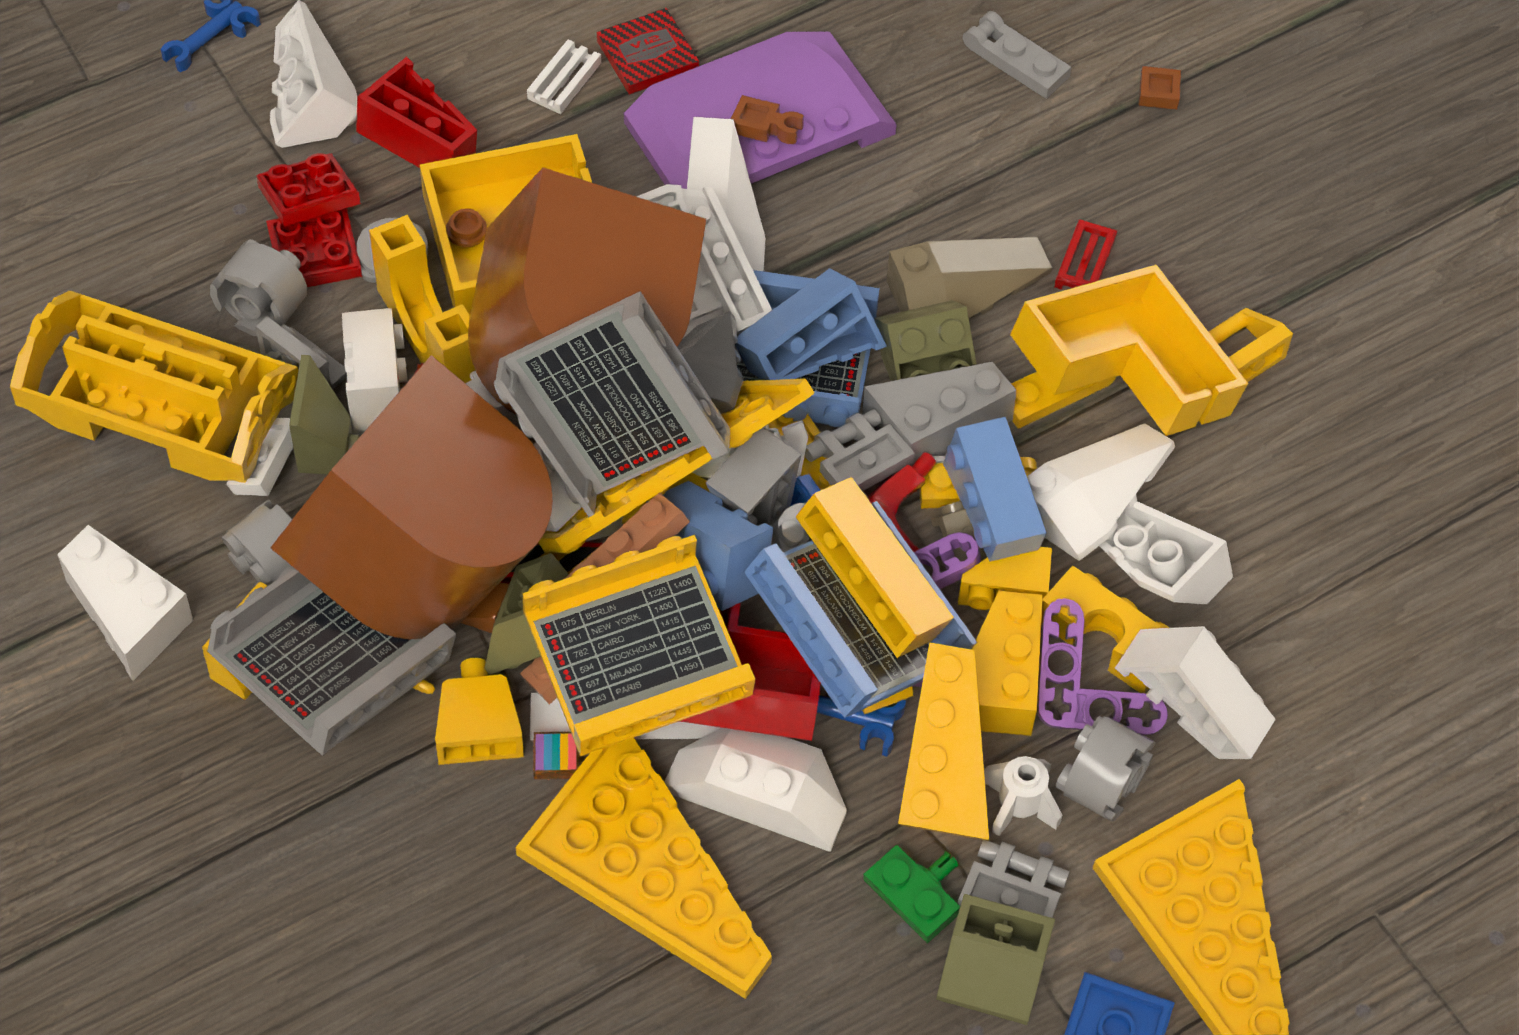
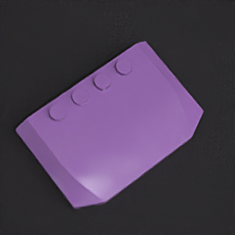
M830 32L782 33L653 84L624 112V124L665 185H681L682 189H687L693 117L731 119L742 95L780 104V113L782 114L794 111L804 115V127L802 130L797 129L796 144L783 143L774 135H770L767 142L738 135L751 184L858 140L859 146L863 148L896 134V123Z

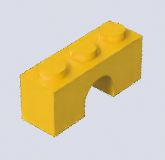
M1072 566L1042 599L1041 625L1044 611L1052 602L1064 598L1075 601L1080 605L1084 613L1083 634L1090 631H1101L1112 636L1117 642L1112 651L1108 671L1139 693L1145 694L1149 688L1131 672L1128 676L1124 677L1115 667L1140 629L1169 627L1162 622H1155L1140 612L1129 599L1118 597L1105 588L1092 574L1083 573ZM1061 607L1057 615H1051V621L1059 624V637L1073 646L1075 638L1066 639V629L1069 624L1076 622L1075 617L1068 615V608Z

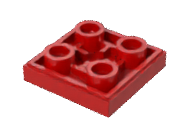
M332 153L313 154L305 161L291 165H275L269 171L256 175L259 189L284 227L361 204L358 190Z
M347 208L285 227L279 218L266 221L272 248L279 252L282 250L290 251L300 260L301 266L298 270L302 273L307 287L362 277Z

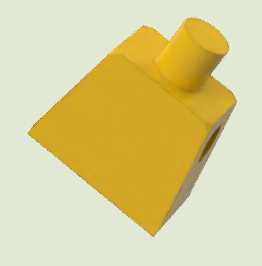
M469 658L462 661L460 664L461 678L447 679L442 683L435 736L439 765L524 757L522 730L507 677L502 674L488 675V672L485 670L486 661L484 659Z

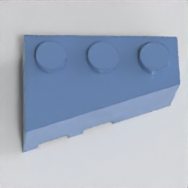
M830 268L740 333L735 344L748 371L762 380L796 379L819 371V366L839 360L844 362L853 359V354L871 348L879 350L887 347L856 282Z
M1006 417L956 428L951 444L947 446V454L943 465L964 509H966L974 528V535L978 546L984 549L989 562L1039 550L1047 532Z
M690 481L667 490L663 496L677 506L690 521L675 536H680L683 539L695 535L697 539L696 557L717 607L723 611L759 594L744 572L762 549L771 545L773 527L766 523L756 526L748 521V514L741 509L731 512L722 507L721 498Z

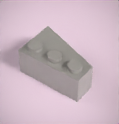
M993 362L864 386L863 414L872 409L879 413L881 424L874 427L875 431L891 424L914 451L915 463L924 452L931 456H945L947 446L951 444L955 430L958 427L1006 417L1007 422L1012 421L1016 389Z
M763 427L753 433L752 437L741 446L731 448L730 457L707 480L706 485L710 493L722 499V507L731 512L741 509L748 514V521L756 526L763 523L772 526L784 510L791 505L801 454Z

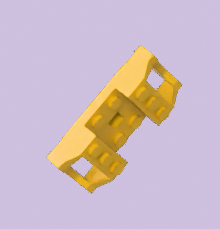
M68 291L54 297L52 302L47 304L42 314L38 313L34 317L26 343L18 354L10 389L16 406L31 411L58 429L95 441L102 428L105 427L166 448L171 468L209 481H237L246 483L256 467L263 440L279 412L294 400L299 369L297 366L73 291ZM77 330L79 339L77 340V338L69 336L62 346L68 368L50 396L38 392L44 367L65 335ZM238 432L231 458L224 456Z

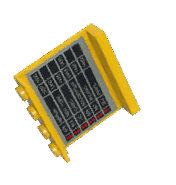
M695 535L683 539L680 536L667 538L660 542L657 548L642 553L639 551L626 552L618 556L613 563L598 568L595 565L582 567L576 570L569 578L555 583L553 580L541 581L529 588L528 592L522 594L524 615L580 756L753 695L755 677L749 663L741 664L696 557L697 539Z

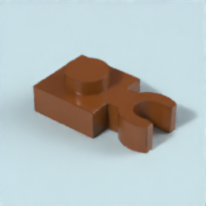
M744 95L741 96L731 116L735 123L737 135L767 142L770 135H774L783 143L796 144L797 129L802 130L804 127V115L801 113L789 111L782 114L780 113V104Z

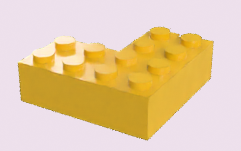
M578 134L420 164L423 197L453 308L463 304L468 314L471 315L485 239L480 244L468 248L454 245L448 239L446 233V225L452 214L460 209H473L483 217L488 227L542 168L592 183L588 167L586 168V160Z
M1157 265L1025 301L1010 334L1054 395L1121 376L1165 436L1194 428L1198 421L1203 425L1231 416L1248 385L1245 378Z

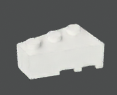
M392 308L342 313L343 344L346 358L344 362L345 372H347L346 393L353 434H359L360 436L399 393L400 383L408 382L405 357L397 358V349L405 348L402 324H394Z
M89 525L57 554L66 582L92 621H95L105 636L106 642L112 651H115L133 681L193 621L185 592Z
M1204 626L1140 629L1115 667L1124 677L1128 676L1130 672L1133 673L1150 688L1146 696L1155 704L1163 700L1181 716L1177 723L1218 759H1251L1276 720L1264 705L1261 696L1254 692L1241 675L1238 666L1228 658L1216 642L1215 636Z

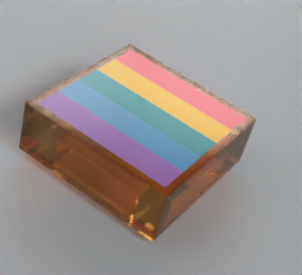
M534 732V780L570 779L579 767V752L571 732Z

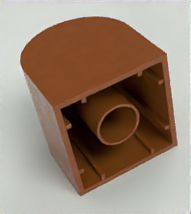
M542 168L486 230L469 320L468 344L476 373L488 392L503 407L517 415L510 403L505 404L502 402L495 390L494 381L496 380L499 359L641 291L678 347L686 333L691 317L706 218Z
M431 355L332 468L270 548L366 626L396 638L422 639L443 623L451 630L461 624L540 541L547 529L552 512L551 481L544 461L528 437Z

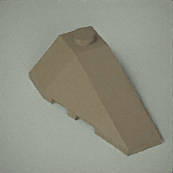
M1038 237L927 241L889 251L886 281L900 312L953 300L967 306L970 319L979 312L983 315L993 309L994 303L1008 294L1016 295L1051 273L1052 266Z

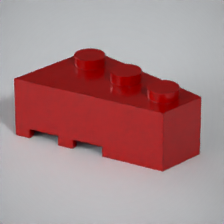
M407 56L357 96L356 132L419 168L420 164L476 154L477 129L449 100L444 102L435 93V85L428 78L423 80L413 70L414 63Z

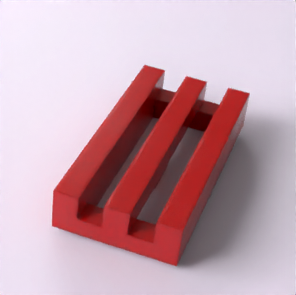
M1079 219L1056 277L1054 288L1062 290L1064 285L1074 288L1099 281L1116 240L1117 230ZM1086 231L1091 233V236L1074 277L1068 275L1083 234ZM1099 237H1105V242L1090 281L1084 280Z

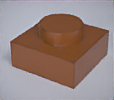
M1142 66L1139 106L1177 110L1180 100L1181 70Z

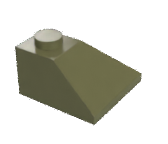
M301 355L289 423L298 473L328 475L338 461L359 439L360 435L353 434L350 415L310 355Z

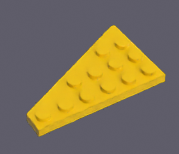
M806 379L743 381L735 408L721 414L730 428L729 448L741 446L752 437L753 433L810 398L815 392ZM702 446L597 495L595 515L588 517L581 507L557 532L546 530L538 543L544 552L569 554L580 548L586 539L646 501H650L659 493L662 495L666 493L671 485L711 461L712 457L705 446Z
M634 737L589 753L516 846V855L744 999L748 997L772 963L770 951L761 937H758L754 932L752 922L745 911H741L728 890V884L711 856L705 853L696 832L687 824L677 808V802L660 774L654 771L650 758L644 749L641 750Z
M1240 779L1094 861L1093 870L1214 1035H1289L1288 1026L1290 1022L1287 1008H1284L1279 982L1281 975L1275 943L1271 940L1270 935L1271 922L1269 912H1266L1261 887L1263 880L1257 849L1254 847L1252 839L1253 827L1251 819L1248 818L1245 803V786Z

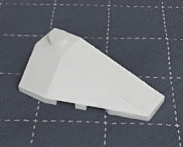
M298 0L276 26L274 63L280 66L278 79L272 82V93L278 96L277 108L275 107L270 111V124L275 144L281 148L337 138L347 126H351L357 119V93L355 86L304 2Z
M693 117L687 189L703 190V187L714 189L752 269L764 271L766 238L734 120Z
M1144 423L1041 465L1029 474L1027 479L1047 532L1044 538L1078 561L1083 559L1113 535L1118 528V518L1126 508L1131 509L1137 501L1136 493L1144 482L1153 479L1175 448L1174 441Z
M1137 501L1131 509L1126 508L1117 520L1118 528L1109 539L1100 545L1140 587L1172 602L1208 604L1233 578L1227 542Z

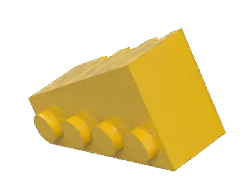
M929 642L898 825L989 841L975 650Z

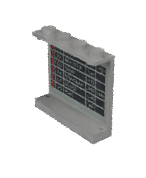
M641 291L499 359L496 380L494 381L495 390L499 398L505 404L510 403L518 415V421L524 434L529 438L533 437L541 448L542 457L547 467L551 471L556 470L564 481L570 500L574 504L579 503L588 517L595 515L596 497L598 494L697 448L705 446L713 460L729 453V426Z
M289 566L279 575L275 582L265 589L262 587L255 589L242 605L231 612L229 610L224 611L217 616L210 627L211 634L207 652L323 756L449 661L456 633L445 623L422 639H402L380 633L357 620L293 566Z

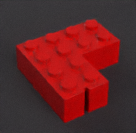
M742 602L723 611L719 609L741 664L749 663L755 677L753 695L679 722L812 741L821 682H819L793 642L784 632L738 626Z

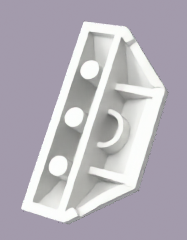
M720 728L680 749L664 781L673 796L829 852L832 851L847 814V809L822 750L788 737Z

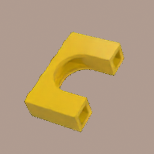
M408 215L370 229L377 291L387 307L392 308V314L397 324H402L403 334L421 363H425L432 355L464 383L471 381L470 373L475 371L468 344L470 315L463 304L442 312L429 276L426 245Z

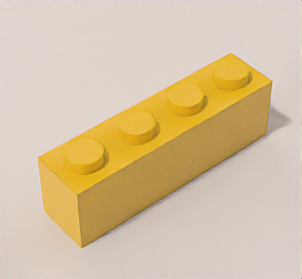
M852 477L814 493L797 514L796 519L896 658L934 640L954 618L943 600L931 587L918 566L912 561L894 536L892 530L886 525Z

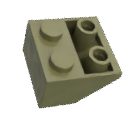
M950 300L874 318L887 347L881 348L880 352L891 381L977 365L967 306Z
M552 553L516 566L493 625L485 670L489 675L507 668H517L524 662L541 657L523 612L522 594L528 592L529 588L536 583L545 580H553L555 583L569 575Z
M964 894L936 1000L1028 1025L1055 919Z

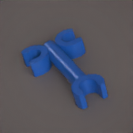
M204 0L205 11L212 19L184 41L172 40L165 43L161 48L163 60L167 62L172 57L178 56L175 59L177 70L179 72L187 70L192 63L191 54L230 24L233 33L240 38L246 37L243 22H250L256 27L260 26L258 11L249 6L242 7L239 2H233V0H220L222 3L218 4L213 3L211 0Z
M819 695L817 713L865 726L860 733V749L865 750L867 742L871 738H880L884 742L882 755L887 757L893 748L894 736L892 730L895 721L899 720L904 714L906 699L899 701L893 707H883L865 715L861 710L844 718L831 698Z

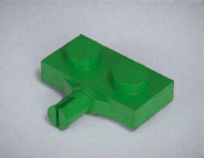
M895 845L863 874L864 881L927 944L958 917L960 906L943 890L940 883L950 872L959 866L954 857L951 858V854L946 851L930 867L925 868L915 863L898 845Z

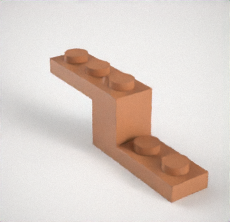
M659 493L644 504L634 516L616 532L611 534L602 545L583 562L578 564L564 579L571 577L576 570L585 566L595 565L598 568L613 563L618 556L626 552L639 551L642 553L657 548L660 542L674 537L690 521L677 506ZM535 658L520 675L550 705L557 696L542 658Z

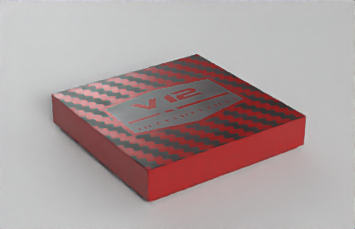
M667 8L597 32V42L628 94L644 90L653 84L699 67L697 56Z

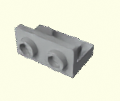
M268 316L255 326L261 355L297 366L298 369L301 355H310L332 389L347 378V372H345V367L294 328L286 325L280 326Z

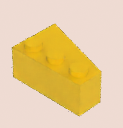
M998 591L976 638L977 643L971 649L975 650L981 731L1032 735L1037 712L1042 595Z

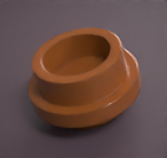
M460 209L454 212L447 222L446 233L448 239L456 246L473 247L485 239L487 224L483 217L473 209Z

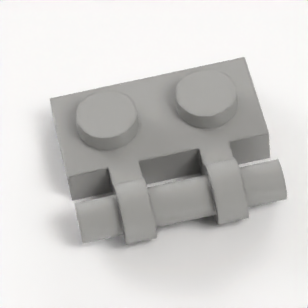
M872 409L863 415L856 413L846 418L845 424L832 432L825 430L814 437V441L806 446L805 457L810 462L821 456L827 458L820 462V473L831 486L852 477L861 491H864L900 471L906 465L914 463L915 453L891 424L875 431L874 427L881 424V417L875 409ZM852 439L858 441L847 448L842 446Z
M983 840L977 856L993 862V865L989 867L976 861L973 862L958 899V905L961 906L964 894L1053 918L1061 893L1045 888L1046 883L1064 888L1070 871L1053 865L1054 860L1041 856L1038 860L1014 851L1015 846L1002 841L1001 845ZM1010 868L1032 877L1031 882L1010 875L1006 871Z

